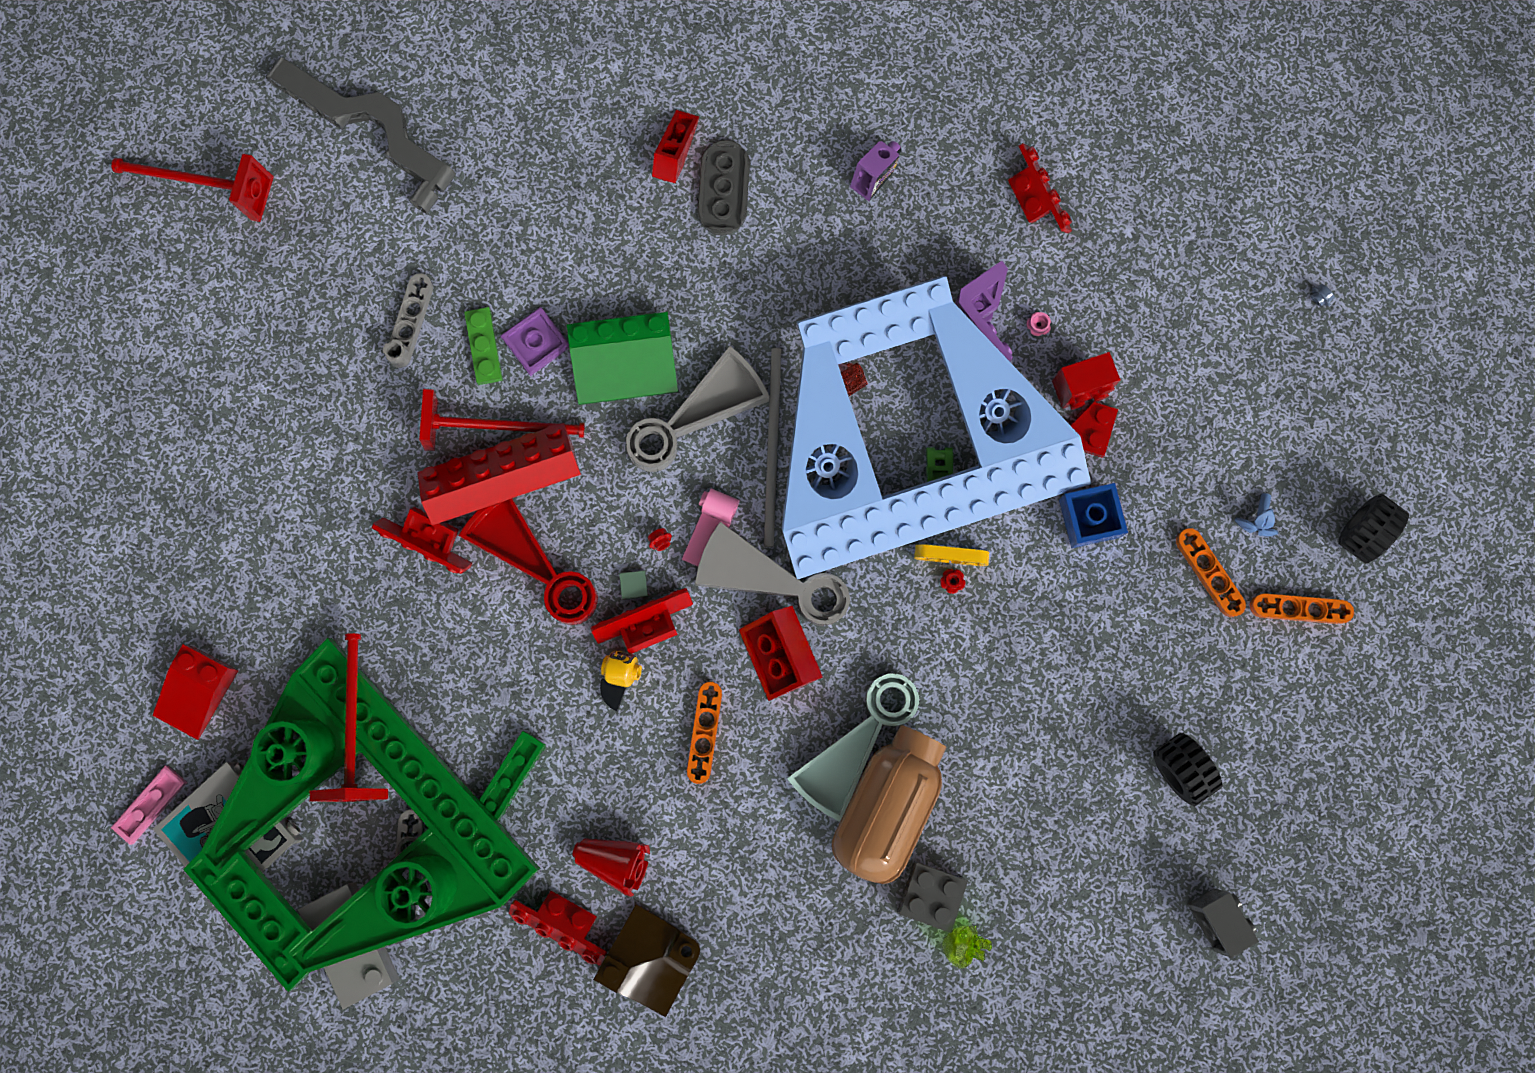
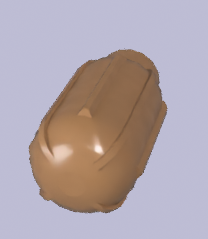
M900 725L892 744L883 746L874 753L865 768L832 840L833 855L841 866L862 879L880 884L893 882L901 875L939 797L942 787V774L938 765L947 748L945 745L914 729Z

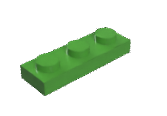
M490 308L465 311L477 384L483 385L503 381Z

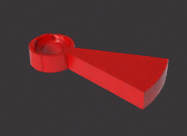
M513 498L477 510L458 536L463 540L547 585L544 591L545 607L557 621L567 625L581 624L587 621L596 611L598 594L593 583L578 572L569 571L557 574ZM567 587H577L582 591L583 596L580 605L571 610L562 608L559 602L561 592Z

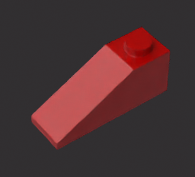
M679 110L675 111L654 153L652 177L676 183L683 169L699 116Z

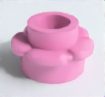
M1035 312L1031 315V318H1028L1026 325L1031 330L1030 333L1032 335L1041 336V334L1046 335L1050 331L1051 320L1047 314Z

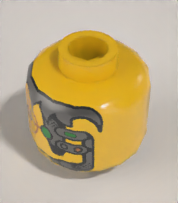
M613 651L610 655H606L601 666V674L605 677L607 683L622 687H629L635 680L638 681L642 672V666L638 665V658L634 654L622 651Z

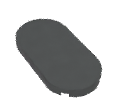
M732 140L714 142L712 146L703 152L701 157L697 207L698 218L706 230L720 236L729 235L739 230L747 216L750 159L746 150Z

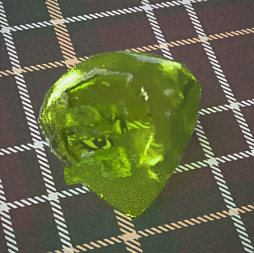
M964 925L953 929L952 933H948L944 937L942 943L945 957L958 969L968 967L972 963L973 958L984 962L985 951L981 949H987L988 951L992 949V942L978 936L977 927L972 925Z

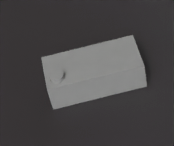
M356 882L346 884L298 909V912L306 924L314 931L358 892L359 888ZM386 947L324 967L342 1009L400 980Z

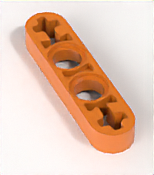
M1193 528L1181 531L1176 537L1177 547L1219 610L1227 617L1241 615L1246 608V602L1201 534ZM1185 534L1187 537H1194L1192 545L1195 549L1199 547L1202 549L1193 556L1190 554V552L1194 551L1193 547L1190 544L1185 545L1183 542L1186 539ZM1199 555H1204L1209 559L1210 564L1207 569H1202L1197 565ZM1214 577H1219L1223 580L1224 587L1221 591H1217L1212 587L1211 581ZM1230 590L1231 594L1227 595L1231 602L1237 601L1238 605L1235 607L1237 611L1234 609L1229 610L1227 608L1230 604L1226 597L1220 599L1219 595Z
M1260 594L1253 597L1250 602L1251 612L1260 618L1343 624L1349 622L1354 616L1353 606L1345 600ZM1264 599L1265 604H1276L1275 608L1265 609L1262 612V608L1258 607L1257 603L1262 602ZM1285 601H1290L1294 604L1295 611L1292 615L1284 613L1282 606ZM1311 603H1315L1320 607L1321 612L1318 617H1313L1308 612V607ZM1340 606L1341 610L1346 611V615L1341 616V619L1339 614H1328V609L1334 610L1340 608Z
M714 682L704 683L698 693L687 766V776L690 781L696 784L706 782L711 775L722 701V690ZM709 686L714 687V691L718 692V696L713 697L711 705H717L716 711L710 708L700 709L701 703L707 705V696L703 695V692L707 691ZM704 712H709L714 716V723L710 727H703L699 722L700 715ZM705 738L710 742V750L703 754L699 753L695 748L697 740ZM693 755L701 758L709 757L708 763L703 761L702 769L706 770V776H701L700 780H697L696 775L691 773L692 768L695 769L698 765V760L693 761Z

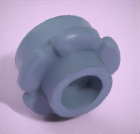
M1320 284L1318 287L1312 288L1313 294L1311 298L1318 306L1331 305L1330 302L1335 296L1328 287Z

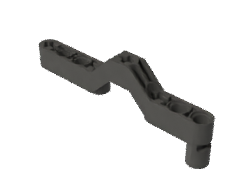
M282 57L278 59L265 76L272 85L298 100V102L341 130L347 124L369 120L386 130L388 149L385 151L384 156L415 178L417 176L416 179L421 184L409 198V201L417 209L420 210L422 208L421 211L427 214L439 199L434 190L437 189L443 193L456 176V173L448 165L408 139L405 115L400 105L382 93L377 92L344 98Z

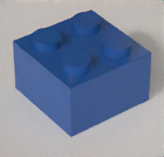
M1115 483L1066 493L1059 499L1071 549L1121 538L1128 533Z

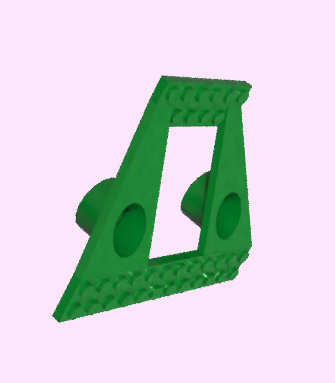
M327 638L291 675L266 726L260 730L254 739L251 755L202 850L183 869L287 992L292 991L312 971L500 908L541 869L358 667L356 756L362 753L429 829L312 931L248 857L245 851L310 796L311 790L319 789L344 767L347 654L332 638ZM293 730L300 734L297 740L293 739ZM303 742L305 743L306 751H304ZM304 755H307L304 765L301 760L303 759ZM284 764V771L280 768V765ZM292 765H295L300 771L296 776H292ZM407 867H409L408 880L402 876ZM416 869L425 875L422 880L416 878ZM427 880L431 885L432 891L427 889V885L425 884ZM427 896H432L430 906L425 902ZM416 905H418L426 914H415Z

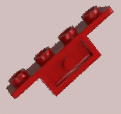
M1024 143L1020 144L1019 148L1029 167L1008 179V182L1028 222L1032 224L1052 212L1061 231L1067 234L1072 232L1069 225L1072 223V220L1066 210L1062 211L1059 205L1061 198L1055 189H1051L1048 183L1050 177L1043 167L1040 168L1037 162L1040 159L1037 151L1033 146L1029 147Z
M412 507L409 510L403 527L386 518H381L372 524L371 528L378 531L380 536L401 543V546L405 549L417 551L425 559L446 566V569L452 573L462 574L471 568L472 562L451 552L459 529L446 522L432 525L427 513L416 507Z
M687 588L676 590L667 596L651 600L645 605L633 610H627L609 620H603L590 629L598 644L622 635L628 653L632 654L678 635L670 614L692 606L693 602Z
M553 891L549 892L538 912L517 900H513L511 903L509 915H511L514 921L522 925H529L540 936L544 938L550 937L557 941L563 949L567 951L573 950L580 954L586 962L601 966L607 952L585 940L597 916Z

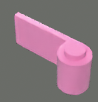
M712 488L709 492L704 491L699 505L702 506V514L683 555V561L699 566L703 551L718 524L721 522L728 528L730 527L740 502L739 499Z

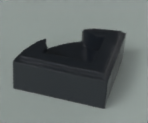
M602 678L600 683L601 696L611 709L618 712L627 687L609 684Z

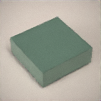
M645 571L619 573L622 600L648 597Z

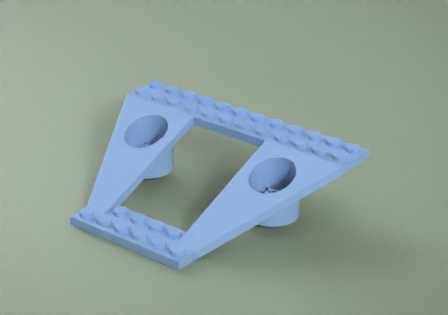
M943 275L797 321L803 344V353L781 528L797 579L1091 484L1080 435L957 307L952 300L947 276ZM935 334L979 466L881 496L838 364ZM1004 389L1000 397L996 398L994 391ZM1010 391H1012L1016 401L1007 403L1005 400ZM1016 406L1014 416H1009L1010 408ZM986 416L987 420L982 427L980 418ZM1007 418L1011 419L1009 424L1003 428L1002 422ZM992 423L997 424L998 431L987 432ZM834 444L830 452L824 449L823 445ZM839 446L844 447L848 452L847 455L841 457L835 455ZM820 447V449L812 455L813 451ZM808 458H811L814 465L806 468ZM848 460L846 472L839 469L840 463ZM816 471L817 476L813 483L807 480L806 473ZM837 472L843 475L838 481L833 482L832 477ZM822 477L828 478L830 485L820 486L818 484Z

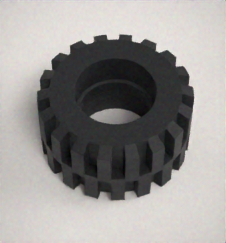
M1378 494L1363 504L1351 517L1340 534L1338 544L1363 563H1369L1385 553L1398 539L1407 525L1409 513L1384 494Z
M1180 732L1153 751L1154 760L1159 772L1171 789L1186 803L1195 807L1223 787L1220 773L1212 759L1188 735Z

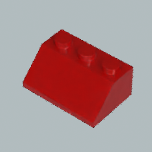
M793 606L772 611L739 629L768 701L823 678Z

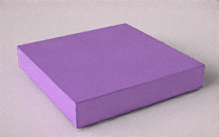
M539 307L500 335L530 376L569 349V343L542 307Z

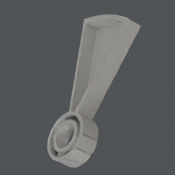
M729 346L668 423L656 418H647L632 426L626 437L628 456L633 464L641 470L647 472L664 470L675 460L678 445L676 438L769 402L770 396L751 365ZM649 434L658 435L664 441L663 449L655 455H647L640 449L641 440Z
M721 522L710 536L697 570L695 586L797 598L801 615L808 622L817 626H828L836 623L846 614L850 604L848 588L837 576L820 573L809 577L802 583ZM825 588L834 594L836 601L833 609L821 612L814 608L811 596L817 589Z

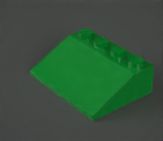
M668 312L567 324L578 405L678 393Z

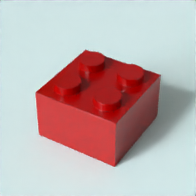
M1110 352L1061 368L1052 380V384L1062 409L1070 407L1071 410L1084 406L1087 400L1094 399L1097 402L1109 397L1108 393L1115 390L1114 387L1121 379Z

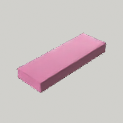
M164 766L111 828L129 845L134 844L187 782L172 768Z

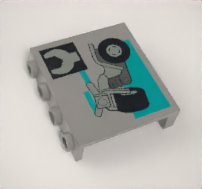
M235 762L223 764L153 828L154 832L185 867L202 850L244 768L243 764L239 762L237 764ZM283 818L249 847L245 853L263 873L293 844L300 843L303 840L299 835L301 830L293 821L288 822Z

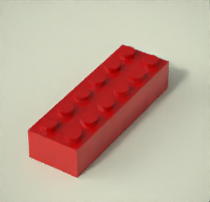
M561 423L548 426L546 429L534 433L524 434L522 437L511 441L501 442L484 450H477L460 458H453L446 463L434 467H427L417 472L421 503L432 525L579 476L581 473L565 424Z

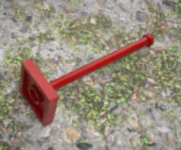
M242 154L235 180L124 162L121 158H114L111 164V168L115 173L129 172L231 190L229 201L250 220L261 222L274 178L252 155Z
M423 389L419 440L425 451H435L436 429H440V426L537 432L546 429L548 426L558 425L557 423L440 416V413H438V399L434 390ZM580 422L579 425L565 424L568 434L579 435V438H584L585 423Z
M345 634V640H347L344 784H341V788L311 790L309 802H358L388 799V789L358 788V784H355L358 641L361 640V634Z

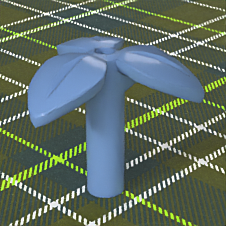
M1267 493L1261 494L1257 517L1254 522L1236 517V523L1249 533L1259 531V536L1270 537L1278 535V530L1270 529L1275 523L1273 509H1269L1271 495Z

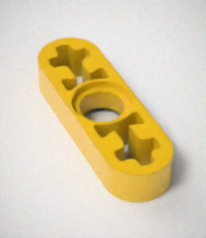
M919 544L915 545L914 559L988 566L990 552Z

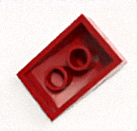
M182 644L168 669L152 716L199 740L239 670L194 646Z

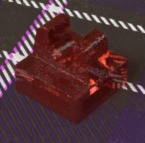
M858 363L846 364L847 369L841 372L848 397L868 385L863 369Z

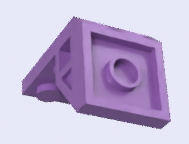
M1000 261L961 288L955 304L1011 362L1013 357L1010 347L1007 343L1000 341L996 336L997 331L995 327L990 323L993 318V312L999 306L1008 271L1004 262Z

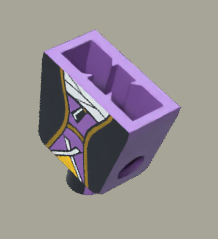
M879 141L857 163L850 188L870 201L893 174L899 154L902 152L900 145L894 141H891L888 145Z

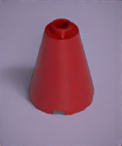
M584 838L581 842L576 843L572 856L575 858V864L622 894L632 897L634 895L631 892L632 889L638 890L644 879L649 863L644 860L645 853L650 854L649 845L638 842Z

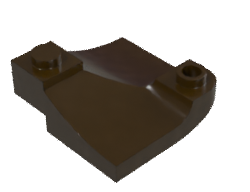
M636 904L593 980L613 992L624 995L666 1017L699 958L700 944L687 932ZM684 946L691 948L692 953L689 956L682 954Z

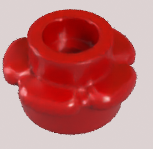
M665 528L652 532L648 536L649 548L656 549L657 551H663L671 544V533H667Z
M947 569L943 572L940 584L948 593L956 594L959 590H963L966 581L962 571Z

